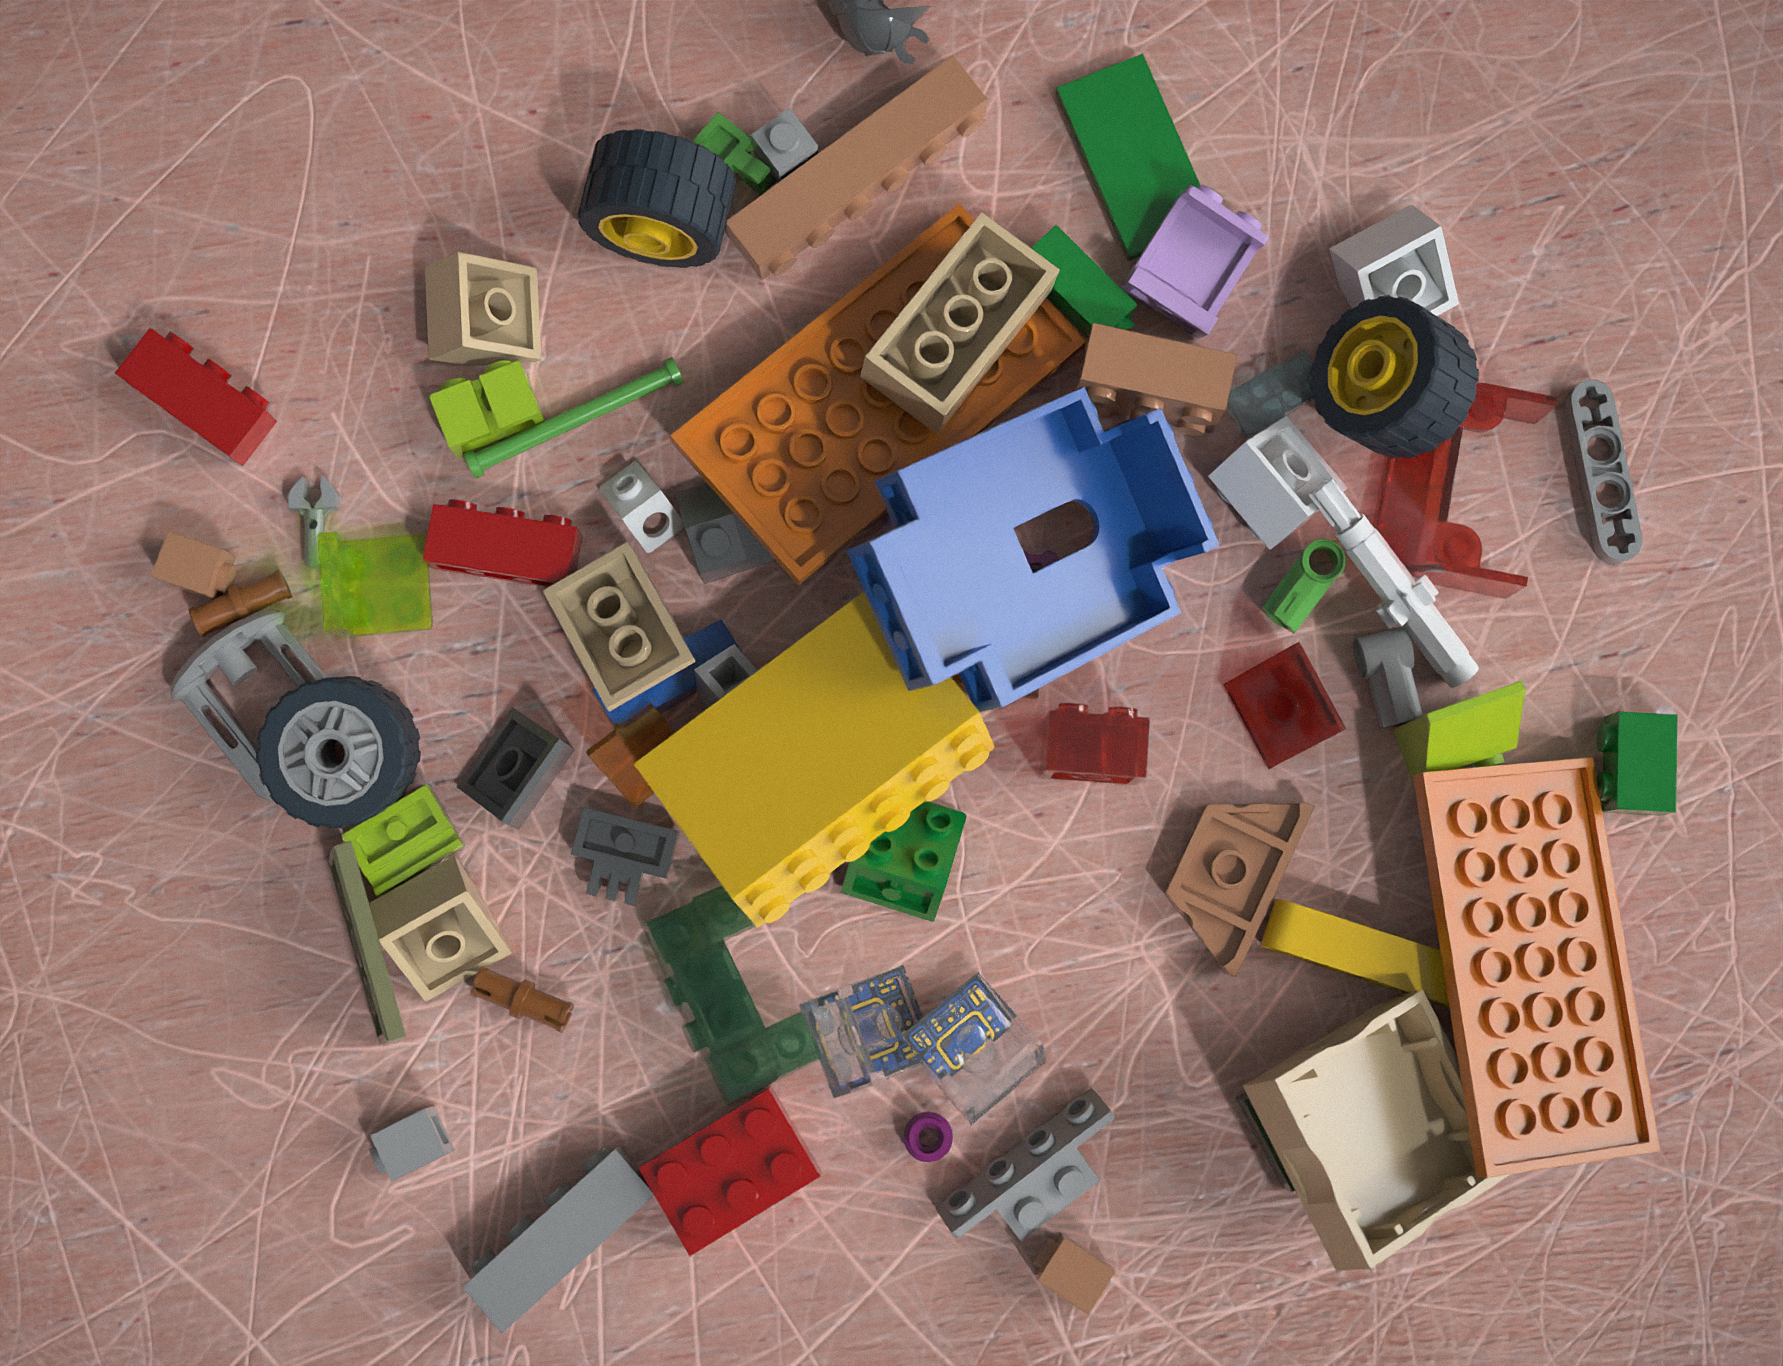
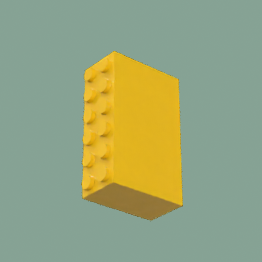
M862 592L634 763V765L730 897L758 928L764 923H772L781 918L788 911L790 903L804 892L810 893L823 886L829 879L830 873L845 861L852 862L860 858L869 849L870 842L883 832H891L902 826L909 818L910 812L925 800L929 802L940 797L948 789L950 781L965 770L972 771L981 766L995 746L980 712L951 677L932 686L908 691L866 594Z

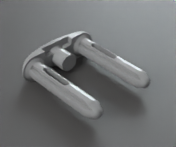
M274 609L254 613L231 624L210 638L188 659L171 683L172 701H183L206 730L208 736L214 740L256 795L269 802L274 801L269 796L271 794L267 787L262 784L259 776L261 774L259 764L256 763V751H258V748L209 688L206 681L213 677L212 674L219 668L233 686L240 684L257 670V667L243 650L259 640L297 687L307 681L286 656L285 649L290 647L315 680L327 678L285 625L284 620L287 614ZM211 707L237 740L238 746L236 748L232 746L207 714L208 708Z

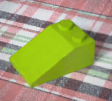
M1521 680L1430 712L1394 729L1393 731L1412 781L1413 775L1422 772L1455 770L1474 763L1475 768L1496 766L1504 763L1502 753L1517 748L1526 692L1523 681Z

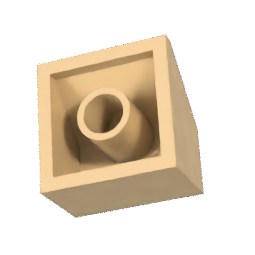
M456 252L425 266L429 360L465 366L491 365L502 360H510L511 363L518 360L521 363L541 360L537 268L462 252Z
M455 855L369 903L379 942L425 1002L478 973L481 967H488L512 953L477 886Z

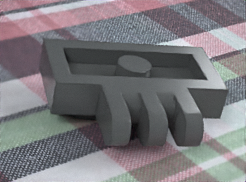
M583 807L571 855L594 861L586 894L597 896L601 888L602 878L609 879L605 899L616 901L620 885L625 883L629 885L625 892L624 904L635 906L644 873L668 879L680 832Z

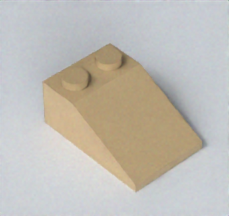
M628 542L543 590L551 608L609 712L696 662L647 570Z

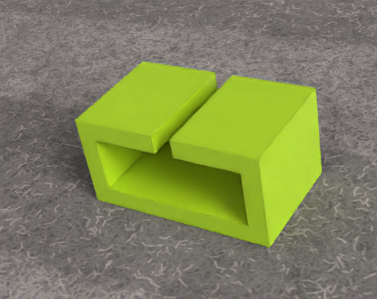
M510 360L495 362L483 370L484 374L479 376L480 379L472 382L464 377L451 379L441 384L438 392L429 395L448 447L457 458L463 457V453L471 449L474 452L479 451L545 421L528 375L519 360L513 363Z

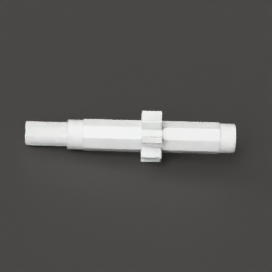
M1333 478L1319 484L1315 490L1309 493V497L1336 531L1335 536L1346 549L1345 552L1382 599L1378 603L1380 607L1376 612L1387 627L1391 629L1398 625L1405 628L1410 638L1450 688L1457 687L1475 675L1479 667L1469 655L1467 648L1433 605V602L1436 601L1434 596L1439 592L1425 574L1418 579L1415 576L1412 577L1379 531L1371 525L1364 514H1359Z

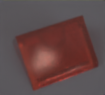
M1300 642L1291 645L1223 684L1268 770L1346 730L1342 719Z

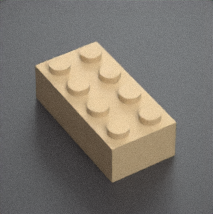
M981 212L865 356L860 377L938 435L1051 292L1060 269Z

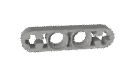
M1588 379L1579 383L1568 393L1565 399V413L1592 547L1596 556L1601 561L1609 565H1619L1632 559L1639 553L1642 547V532L1614 396L1611 389L1605 383L1599 380ZM1586 392H1588L1589 398L1592 400L1598 399L1600 404L1592 411L1594 425L1603 421L1605 426H1595L1584 431L1583 426L1589 424L1592 418L1590 409L1586 406L1580 407L1579 400L1586 396ZM1600 437L1609 444L1610 456L1608 460L1596 461L1589 456L1587 442L1590 438ZM1609 483L1618 489L1620 501L1616 507L1607 508L1598 502L1596 490L1599 484ZM1622 513L1624 519H1620L1614 524L1617 536L1620 538L1626 537L1628 545L1621 548L1619 553L1616 546H1609L1607 543V539L1614 535L1613 521L1603 524L1601 518H1611Z

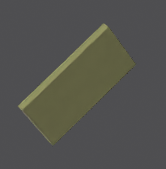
M352 842L338 844L331 850L328 862L379 1045L382 1044L383 1047L400 1042L406 1037Z

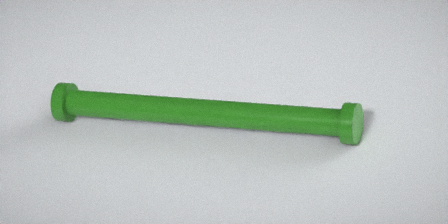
M673 357L664 360L665 365L481 451L474 453L473 449L463 453L475 479H478L485 475L484 470L671 383H674L675 387L683 384L684 380Z

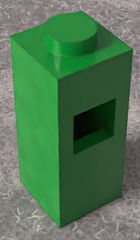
M1057 225L1031 248L1060 269L1051 292L1046 298L1087 338L1093 323L1128 331L1133 328L1135 323L1131 318L1137 303Z

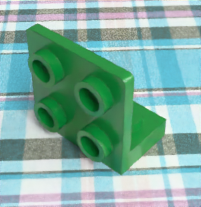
M924 801L910 812L909 818L902 826L891 832H883L870 842L869 849L860 858L849 862L841 893L934 922L967 818L966 814Z

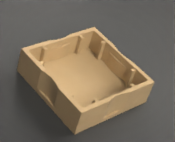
M1423 990L1388 997L1243 1086L1336 1271L1372 1269L1422 1235L1433 1221L1442 1214L1456 1207L1468 1204L1510 1175L1476 1178L1456 1054Z

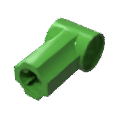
M1318 539L1311 542L1299 553L1297 560L1260 610L1281 628L1295 634L1333 581L1342 574L1346 565V556L1341 546L1330 539ZM1321 551L1330 557L1332 562L1330 574L1319 575L1310 568L1309 556L1312 552Z

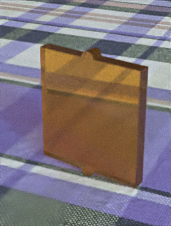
M652 703L641 709L623 724L616 723L611 733L586 750L588 757L634 808L655 794L634 763L676 733Z

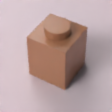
M167 531L151 577L166 585L213 600L222 596L223 592L227 593L228 587L233 585L236 576V566L233 564L236 557L221 548Z
M1063 1233L1059 1234L1055 1242L1047 1238L1033 1260V1264L1038 1267L1034 1274L1036 1280L1087 1315H1089L1115 1274V1270L1111 1265Z

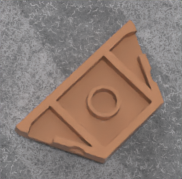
M1310 803L1206 804L1201 812L1164 894L1223 970L1233 977L1237 976L1315 808L1314 805Z

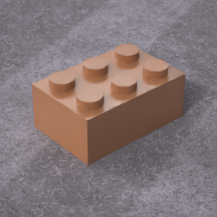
M1093 323L1084 349L1076 390L1085 387L1090 400L1097 409L1098 416H1109L1112 411L1130 415L1129 419L1161 408L1167 422L1171 425H1176V431L1189 436H1203L1205 432L1212 433L1226 411L1238 354Z

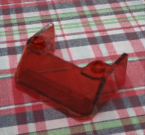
M1477 383L1476 397L1474 403L1470 406L1469 414L1464 423L1459 425L1455 430V434L1448 441L1445 440L1435 450L1419 454L1418 457L1414 458L1399 457L1394 459L1385 456L1373 527L1379 531L1412 577L1415 576L1418 579L1425 574L1433 585L1507 599L1527 587L1528 577L1480 568L1482 543L1477 533L1468 526L1447 522L1463 430L1478 433L1488 432L1498 426L1503 418L1535 425L1557 407L1558 397L1488 383Z

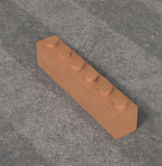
M953 55L729 218L726 222L728 238L761 280L771 273L774 276L784 273L796 262L797 258L795 256L810 245L812 248H816L825 243L835 231L833 228L847 217L849 220L857 219L871 207V200L882 191L886 190L888 193L895 191L908 180L910 176L908 172L922 162L925 165L933 163L947 150L946 144L959 135L963 138L968 137L979 129L985 121L983 117L986 115L988 98Z

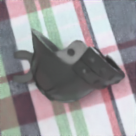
M825 0V2L829 3V10L833 15H837L846 41L855 50L865 53V56L893 52L892 50L895 49L900 60L904 63L913 64L916 59L906 52V40L912 36L917 37L925 44L930 40L925 31L915 28L913 25L931 6L889 9L883 0Z

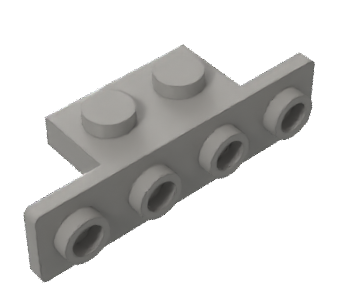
M1093 1089L1088 1090L1082 1096L1071 1100L1065 1109L1044 1125L1032 1130L1023 1141L1005 1155L993 1160L984 1171L963 1187L951 1192L947 1199L936 1207V1211L955 1238H959L997 1209L1020 1241L1024 1240L1100 1181L1077 1147L1111 1122L1115 1117L1114 1114Z

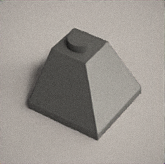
M707 483L675 493L687 536L704 584L776 561Z

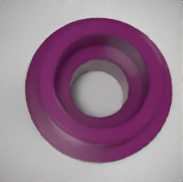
M921 1112L908 1121L904 1129L903 1139L905 1147L912 1157L922 1162H934L940 1160L949 1152L953 1142V1132L949 1122L940 1114ZM925 1127L935 1129L938 1134L937 1141L931 1146L923 1145L918 1139L919 1132Z

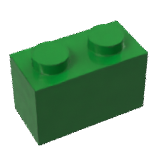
M1618 711L1604 716V723L1599 725L1597 731V748L1599 752H1603V771H1600L1597 776L1600 801H1602V813L1655 816L1676 813L1677 714Z

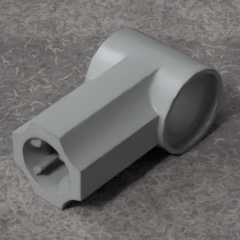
M1398 627L1355 637L1353 648L1356 664L1362 678L1368 680L1380 729L1406 724L1423 716L1411 671L1414 667V652L1406 629Z

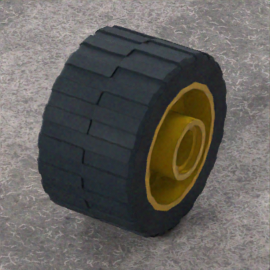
M645 129L618 130L602 136L594 146L577 219L579 220L580 227L586 232L588 237L598 242L602 247L616 252L618 255L662 267L688 268L702 266L705 263L712 262L719 255L736 178L732 169L720 156L688 139Z
M1385 295L1372 300L1367 299L1360 302L1358 306L1344 312L1341 318L1327 330L1322 343H1319L1310 376H1312V384L1310 385L1311 397L1314 398L1315 408L1318 414L1325 419V423L1331 429L1388 458L1398 459L1399 457H1405L1409 459L1418 457L1419 454L1435 450L1445 440L1448 441L1455 434V430L1459 425L1464 423L1467 418L1470 406L1474 403L1476 397V384L1479 381V369L1476 367L1477 358L1474 349L1469 346V340L1464 334L1456 330L1454 326L1408 298L1401 296L1395 298Z

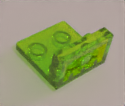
M337 531L317 533L324 631L338 639L422 631L433 628L429 566L422 561L426 537L423 534L347 540Z

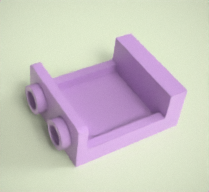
M1188 185L1174 201L1120 288L1197 339H1200L1210 333L1218 320L1216 317L1217 313L1258 249L1266 244L1269 236L1260 231L1262 224L1251 215L1242 211H1238L1235 214L1221 205L1222 197L1212 189L1204 185H1198L1197 188L1193 185Z

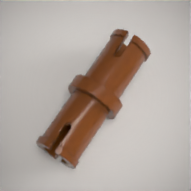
M277 569L274 573L242 587H239L238 584L228 587L229 593L195 608L192 607L188 611L195 628L203 638L217 629L244 619L253 613L282 600L290 599L293 596L280 569Z
M484 966L478 971L472 984L474 987L470 992V995L473 997H479L508 1009L509 1015L520 1020L525 1016L552 1027L561 1033L571 1018L572 1013L569 1011L574 1009V1003L566 1002L535 989V983L525 979L520 983L493 972Z

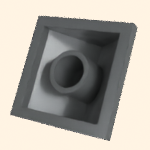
M512 707L459 782L457 788L500 821L519 830L575 750Z

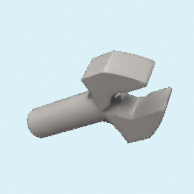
M321 476L322 495L315 503V507L308 502L309 481L305 477H301L288 494V508L292 512H300L305 518V566L313 569L321 568L324 565V519L331 511H341V496L335 487L323 476Z

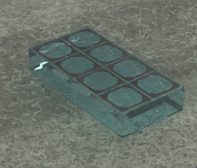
M1305 349L1230 391L1226 408L1245 439L1314 400L1311 397L1310 385L1312 384L1310 373L1314 363Z

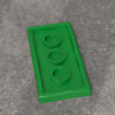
M1144 54L1058 86L1055 93L1128 261L1141 255L1180 192L1188 185H1193L1196 188L1200 185Z

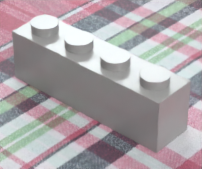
M621 1146L611 1153L605 1147L601 1148L581 1166L587 1173L583 1179L573 1188L565 1181L544 1200L549 1209L541 1217L534 1221L527 1215L506 1234L507 1238L512 1242L498 1255L491 1249L488 1250L467 1269L473 1275V1278L462 1288L501 1333L506 1331L654 1196L640 1172L639 1166Z

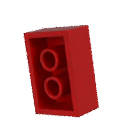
M772 1086L639 1167L640 1172L689 1256H692L818 1179L822 1173Z

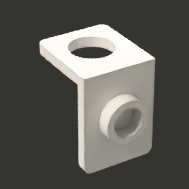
M637 461L629 464L599 487V491L647 553L654 551L684 528L683 520L660 488ZM656 512L666 514V524L659 532L654 534L643 532V523L648 516Z

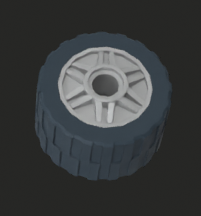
M337 676L308 681L300 684L297 689L285 693L279 698L280 701L274 707H271L266 714V720L263 727L259 729L257 737L259 742L258 751H256V763L259 764L260 779L262 784L267 787L271 794L269 796L276 805L279 804L286 810L288 815L294 819L299 818L307 822L308 825L342 828L349 824L355 825L375 817L406 794L405 790L413 783L417 774L415 771L417 764L420 762L421 751H419L418 728L416 729L412 719L414 717L409 708L402 704L400 697L373 680L367 681L356 676ZM337 740L345 749L344 761H341L335 753L334 746Z

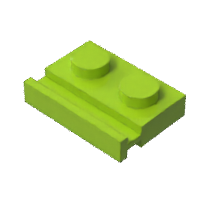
M427 784L392 804L382 813L362 822L341 835L345 843L352 842L357 863L378 897L392 891L465 846L432 788Z

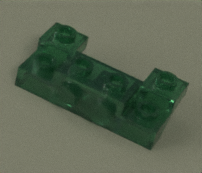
M721 885L693 897L689 904L647 921L643 930L666 977L661 980L664 994L673 1008L679 1005L687 1022L682 1025L686 1041L694 1053L697 1051L701 1052L726 1107L759 1092L778 1080L819 1061L823 1055L802 1012L765 1028L725 944V941L756 927V925Z

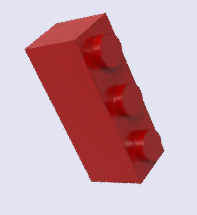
M149 328L116 370L115 374L243 467L277 422L265 410L270 403L248 386H245L241 392L227 383L232 375L209 358L203 365L189 355L194 348L170 331L164 338L152 328Z
M449 499L448 506L433 504L422 559L431 569L547 588L577 571L583 535L577 527L571 526L572 520L557 515H544L543 521L524 518L525 513L523 511L507 507H496L495 513L477 511L478 505L457 499Z

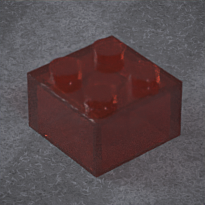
M1059 703L1058 709H1055V711L1050 710L1043 720L1039 778L1136 786L1147 776L1150 718L1138 717V709L1130 707H1108V712L1094 714L1088 713V705Z

